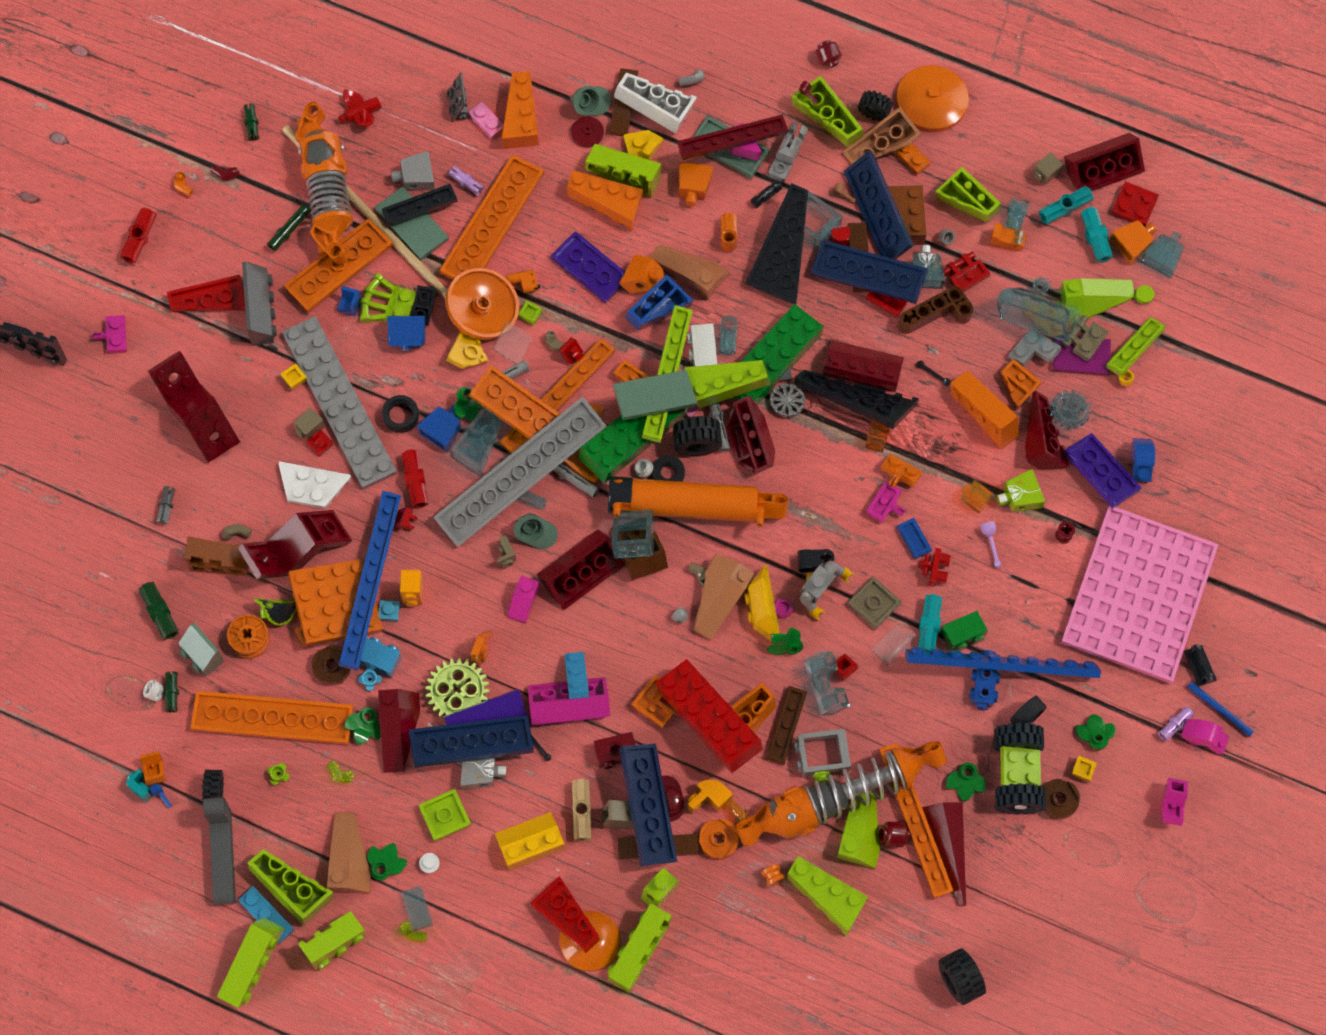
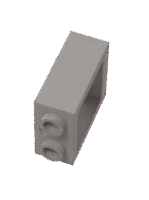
M845 729L798 734L797 741H794L795 753L799 752L800 760H797L798 772H802V778L811 777L814 773L820 771H829L830 774L843 773V769H846L847 772L850 771L851 763ZM836 738L840 763L808 767L804 742Z

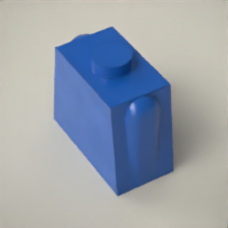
M387 316L388 344L390 346H401V350H412V346H424L426 342V316Z

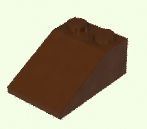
M648 516L611 527L624 564L632 580L668 568L665 550Z

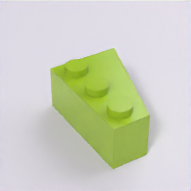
M963 167L936 190L937 200L986 223L1001 210V203Z
M350 911L330 923L329 927L324 931L314 933V938L309 942L301 941L298 945L315 970L319 968L322 970L331 963L330 960L334 957L344 955L348 951L347 948L349 946L362 942L366 932Z

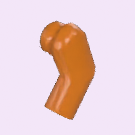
M182 171L176 172L174 188L187 197H191L194 189L186 185L185 173Z

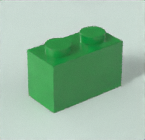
M975 611L943 625L940 632L950 651H961L968 647L967 644L972 642L976 644L983 641L988 630L978 611Z

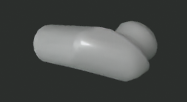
M698 69L694 71V75L679 78L680 86L683 87L702 82L705 78L703 71Z

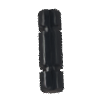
M775 180L771 183V186L769 185L758 193V196H754L751 199V204L758 208L762 205V202L764 203L774 196L775 192L778 193L782 189V184Z

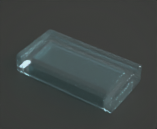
M421 886L401 892L413 932L432 926Z

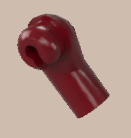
M215 165L211 169V172L223 181L233 180L240 173L236 167L223 170L218 165Z

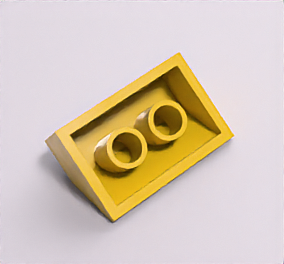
M551 812L494 833L509 871L565 849L561 833Z

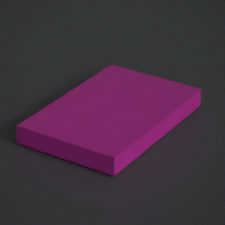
M1055 335L1054 342L1061 346V351L1053 360V371L1109 376L1110 370L1106 368V365L1110 361L1111 339H1104L1090 361L1087 362L1073 353L1076 346L1070 344L1068 348L1063 346L1062 343L1065 340V335Z

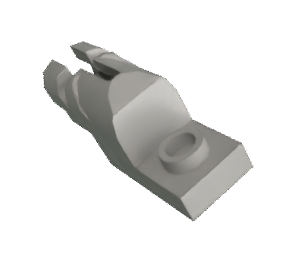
M797 122L791 123L788 133L784 136L776 153V158L768 172L769 177L783 183L799 155L800 147L808 132L807 127L802 125L799 137L795 136L793 140L797 130Z

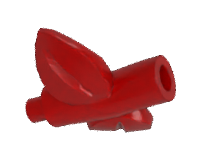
M344 89L343 102L347 110L343 111L344 114L338 116L340 123L354 121L357 126L368 127L375 121V117L371 112L381 109L382 106L377 97L364 101L359 93Z

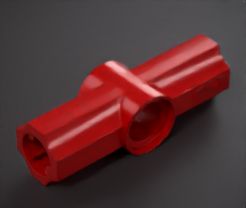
M141 208L134 225L129 228L128 239L120 254L121 259L126 262L136 263L143 246L148 242V234L157 216L151 209Z
M406 450L402 453V459L412 508H423L428 505V498L418 450Z

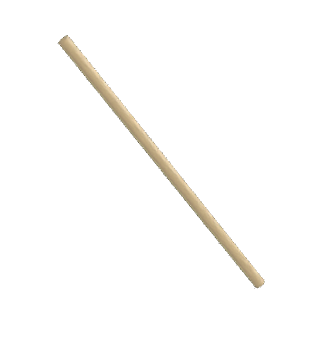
M289 125L285 126L282 131L300 148L295 138L296 132ZM347 186L349 201L393 242L395 249L433 288H437V292L445 299L448 289Z

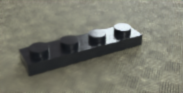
M450 183L382 208V213L388 226L391 227L458 201Z

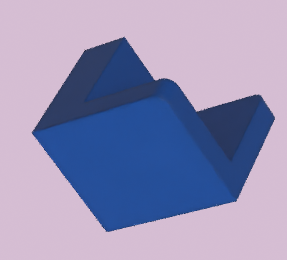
M342 286V297L337 310L338 312L356 316L361 300L360 291Z

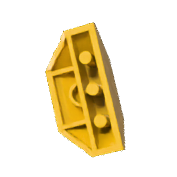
M764 565L749 584L747 593L744 594L745 604L749 605L750 612H747L749 623L753 624L755 631L771 641V634H780L768 567Z

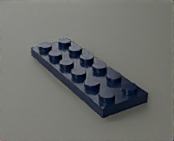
M868 151L848 167L844 174L879 254L897 259L912 248L914 244L873 152Z
M825 240L821 243L811 270L812 276L914 304L918 301L928 274V268Z
M527 715L409 729L414 768L530 754L534 751Z
M656 743L622 746L619 748L640 867L678 862Z

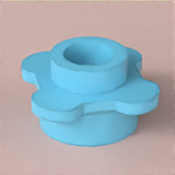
M368 668L362 676H359L358 681L366 686V690L372 691L377 683H381L382 677L377 675L373 668Z

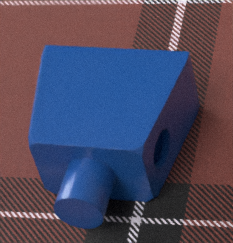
M452 404L448 411L442 407H437L418 424L417 429L420 435L448 452L461 429V421L457 418L454 404Z

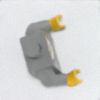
M828 561L825 565L823 563L820 564L800 590L801 603L810 611L809 615L818 621L820 620L818 618L819 614H825V611L817 607L815 603L837 575L846 583H849L847 580L849 576H855L848 568H843L834 561Z

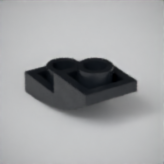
M418 285L411 316H426L425 325L429 326L437 288Z

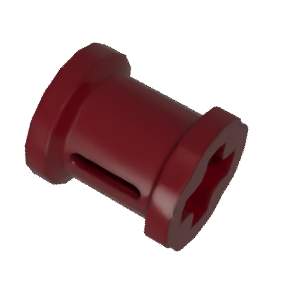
M1068 521L1062 522L1055 533L1056 540L1062 544L1069 543L1075 533V526Z

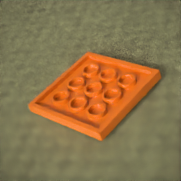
M364 558L288 572L306 646L345 639L365 561ZM376 601L367 635L379 633L383 630Z

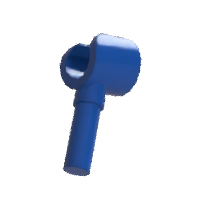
M156 783L149 787L153 797L160 795V798L168 808L172 806L165 796L161 785Z

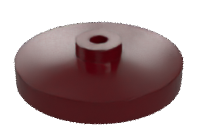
M593 117L579 118L572 126V139L581 147H593L594 144H599L603 139V125Z

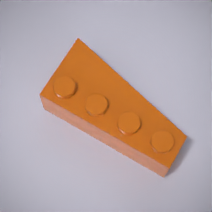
M530 71L512 73L502 134L503 149L539 145Z
M572 170L567 185V196L587 207L594 208L596 212L607 215L616 223H621L632 231L643 200V189Z
M967 370L951 382L950 393L952 397L961 403L1001 450L1019 437L1018 416L971 372Z
M761 683L732 705L731 708L756 733L775 709L776 701L773 693Z

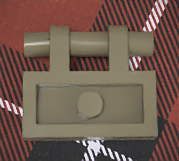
M1082 315L1073 324V329L1065 335V340L1062 344L1067 348L1070 344L1076 346L1073 353L1089 362L1109 331L1095 322L1088 327L1085 324L1088 317ZM1080 331L1084 333L1081 340L1077 338V334Z

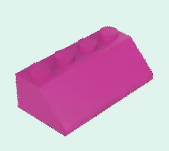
M606 677L587 679L588 698L569 699L567 681L528 685L532 725L542 726L547 723H565L566 721H584L592 718L603 719L610 717Z

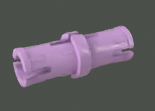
M456 166L452 167L453 171L450 169L448 176L458 181L461 187H466L476 196L480 195L479 191H483V185L476 182L470 174H465Z
M1185 706L1175 717H1171L1169 723L1158 732L1160 738L1167 742L1177 731H1181L1186 720L1194 716L1193 711Z

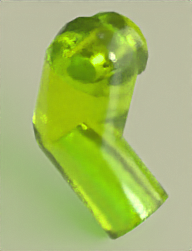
M336 760L327 764L335 781L344 784L352 782L354 778L352 771L340 770Z
M410 922L401 923L399 931L404 937L410 941L426 942L427 932L411 930L412 924Z

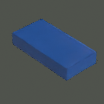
M915 518L897 525V530L915 560L932 552V548Z

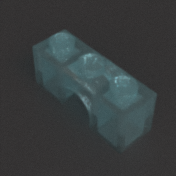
M820 651L805 659L806 672L809 676L820 714L834 715L850 707L845 688H831L829 683L832 673L838 670L833 652Z

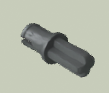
M170 486L163 487L161 501L158 502L157 522L159 524L168 523L170 511L174 506L172 501L175 488L171 487V490H169Z

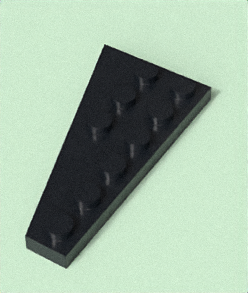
M6 322L3 325L0 324L1 343L7 344L8 342L13 344L16 349L20 351L27 350L37 358H46L51 364L65 365L67 358L57 337L51 335L50 338H47L38 331L36 334H33L27 328Z

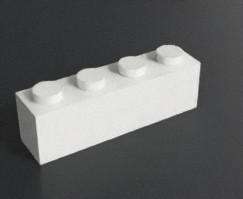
M713 324L691 325L690 332H687L688 343L692 345V349H689V359L693 360L694 366L717 364Z

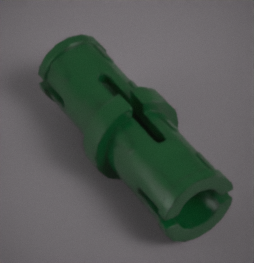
M249 103L248 108V105L245 104L243 106L245 112L244 125L247 127L248 140L254 141L253 136H255V140H258L257 125L259 121L256 118L255 105Z
M169 671L165 673V712L171 713L172 705L173 713L178 712V673L172 671L171 679Z

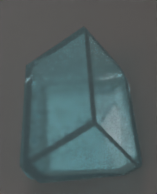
M1024 287L1003 289L996 300L1000 319L1067 343L1081 317L1077 306Z

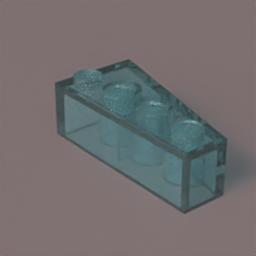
M483 407L451 449L450 457L481 478L504 421Z

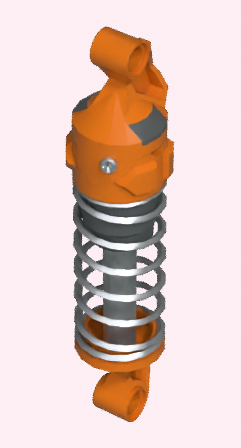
M932 741L917 748H892L885 753L888 766L880 769L875 758L872 757L871 761L875 771L866 774L861 764L858 763L857 768L860 777L854 780L851 779L847 770L843 769L846 783L842 785L832 775H829V782L823 781L819 783L815 780V785L809 788L804 785L801 787L793 786L784 790V794L772 798L771 802L765 803L755 815L741 820L736 825L742 845L751 846L757 843L762 832L778 834L788 840L798 835L803 837L815 832V828L821 826L822 823L826 824L827 819L833 816L840 818L842 811L846 808L854 812L856 809L855 796L858 797L863 805L868 807L870 804L869 791L871 790L874 796L882 801L884 798V784L895 795L898 793V783L905 791L906 789H911L923 765L937 768L946 764L947 758L941 742ZM894 781L895 791L889 785V782ZM875 788H880L881 797L876 792ZM865 793V795H866V802H865V800L862 798V796H861L860 794ZM850 798L852 802V808L848 804V799Z

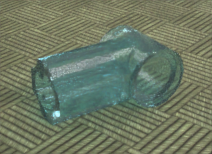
M1011 197L1007 212L1006 228L1021 230L1029 201Z
M726 315L721 321L720 353L724 355L736 354L738 321L732 315ZM731 324L733 328L728 329L724 325Z

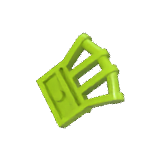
M376 273L374 280L364 288V297L361 298L359 303L362 314L360 322H387V316H411L417 291L399 287V285L394 286L384 279L382 275ZM381 284L392 293L389 294L375 289ZM371 296L389 301L388 305L370 301ZM369 308L385 312V314L369 315Z

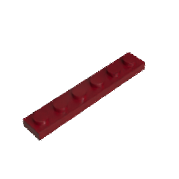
M782 114L677 141L682 160L784 135L788 133V128Z

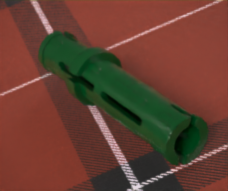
M302 204L282 228H278L276 235L267 243L268 247L273 251H277L285 240L288 241L291 233L311 213L310 208Z

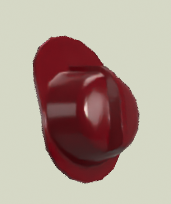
M664 775L662 779L670 822L679 819L684 812V799L678 781L671 776Z

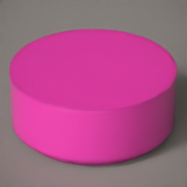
M781 598L775 602L777 617L786 619L792 614L793 605L788 599Z

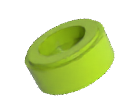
M1147 285L1138 287L1135 293L1136 301L1143 305L1151 303L1155 295L1154 290Z

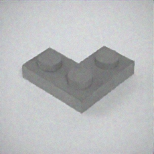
M1030 329L1009 353L1008 357L1010 360L1015 359L1023 367L1027 365L1034 355L1051 363L1060 353L1061 346Z

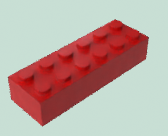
M685 659L656 681L660 695L731 773H734L763 750L761 739L688 659Z

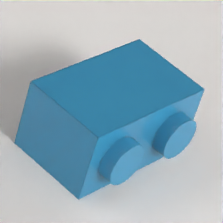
M366 637L360 665L373 668L374 671L392 678L402 657L397 647L383 645L379 639L374 637Z

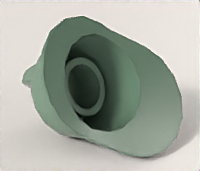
M599 86L581 87L574 92L573 97H570L575 111L581 115H602L608 111L612 102L609 91Z
M532 513L519 517L513 528L517 539L540 549L552 546L558 537L557 529L552 523Z

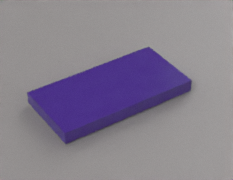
M576 231L551 255V259L605 304L623 287L619 282L625 271Z
M1092 433L1067 448L1063 453L1113 509L1142 489Z
M515 689L445 715L444 719L446 724L450 725L528 716L519 689Z

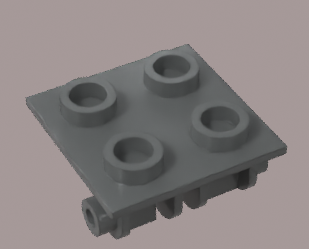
M462 72L454 79L453 84L447 90V98L450 103L449 114L451 115L452 122L457 117L460 120H466L468 116Z

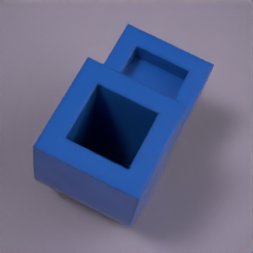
M1133 438L1131 477L1135 481L1151 482L1153 466H1155L1154 442L1152 439Z

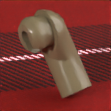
M548 331L545 336L546 344L551 350L559 351L566 342H559L555 337V332Z
M240 524L225 526L222 530V537L230 540L234 534H239L249 538L252 529Z
M691 562L688 571L697 574L699 583L704 586L706 578L704 576L707 568Z

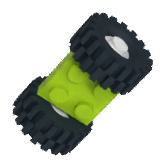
M1009 723L1008 725L997 726L994 728V749L1000 753L1001 786L995 789L996 810L998 812L1001 811V813L1017 815L1036 814V812L1045 811L1046 789L1041 786L1040 751L1044 750V728L1040 725L1036 726V724L1029 725V723Z

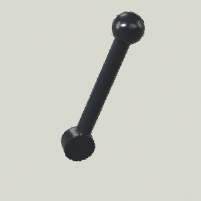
M923 361L917 362L919 368H924L941 380L944 386L950 385V379L943 378L924 365Z
M531 734L532 742L544 755V760L550 761L551 755L545 752Z

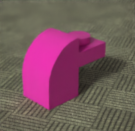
M1187 719L1181 736L1192 745H1205L1217 754H1224L1229 738L1227 734L1222 732L1223 727L1201 719Z
M1173 778L1167 779L1160 811L1163 823L1182 826L1184 821V805L1188 796V781Z

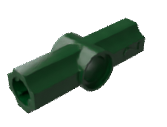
M154 581L143 584L139 588L140 594L162 638L166 640L175 637L179 633L178 628Z

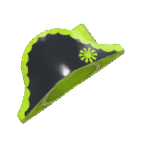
M254 598V601L261 606L260 618H267V620L275 625L289 623L297 611L295 600Z

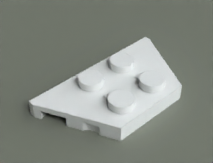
M279 461V468L289 503L326 509L331 504L332 499L338 496L347 482L349 483L352 478L349 474Z

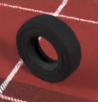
M665 455L659 457L653 464L652 480L682 482L685 476L683 463L675 456ZM665 466H671L675 469L676 473L674 477L667 479L661 475V469Z

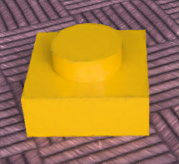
M296 363L280 374L291 390L304 383L307 379Z
M1078 756L1071 775L1090 782L1097 763Z

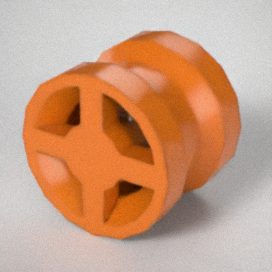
M779 864L771 865L761 871L762 877H765L767 880V887H772L785 880L784 874H781L779 870Z

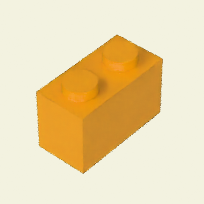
M401 570L400 594L402 602L406 606L416 607L423 603L421 570Z

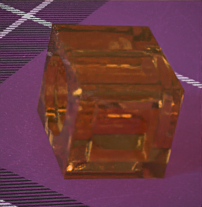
M872 421L865 448L883 453L890 428Z

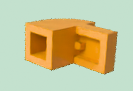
M704 780L696 786L699 794L694 793L688 799L687 809L693 814L708 801L719 812L732 800L733 794L719 781Z

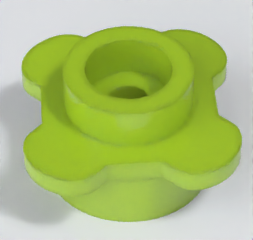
M280 763L267 769V773L271 776V784L277 785L281 781L286 782L290 779V775L286 772V764Z

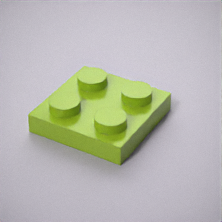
M455 789L418 805L434 842L471 826Z

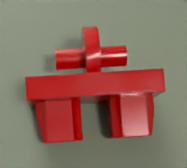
M935 548L932 562H930V556H925L924 561L918 562V567L923 570L922 575L927 576L928 571H931L928 585L934 587L935 583L946 584L948 572L939 571L938 567H949L951 555L941 553V548Z

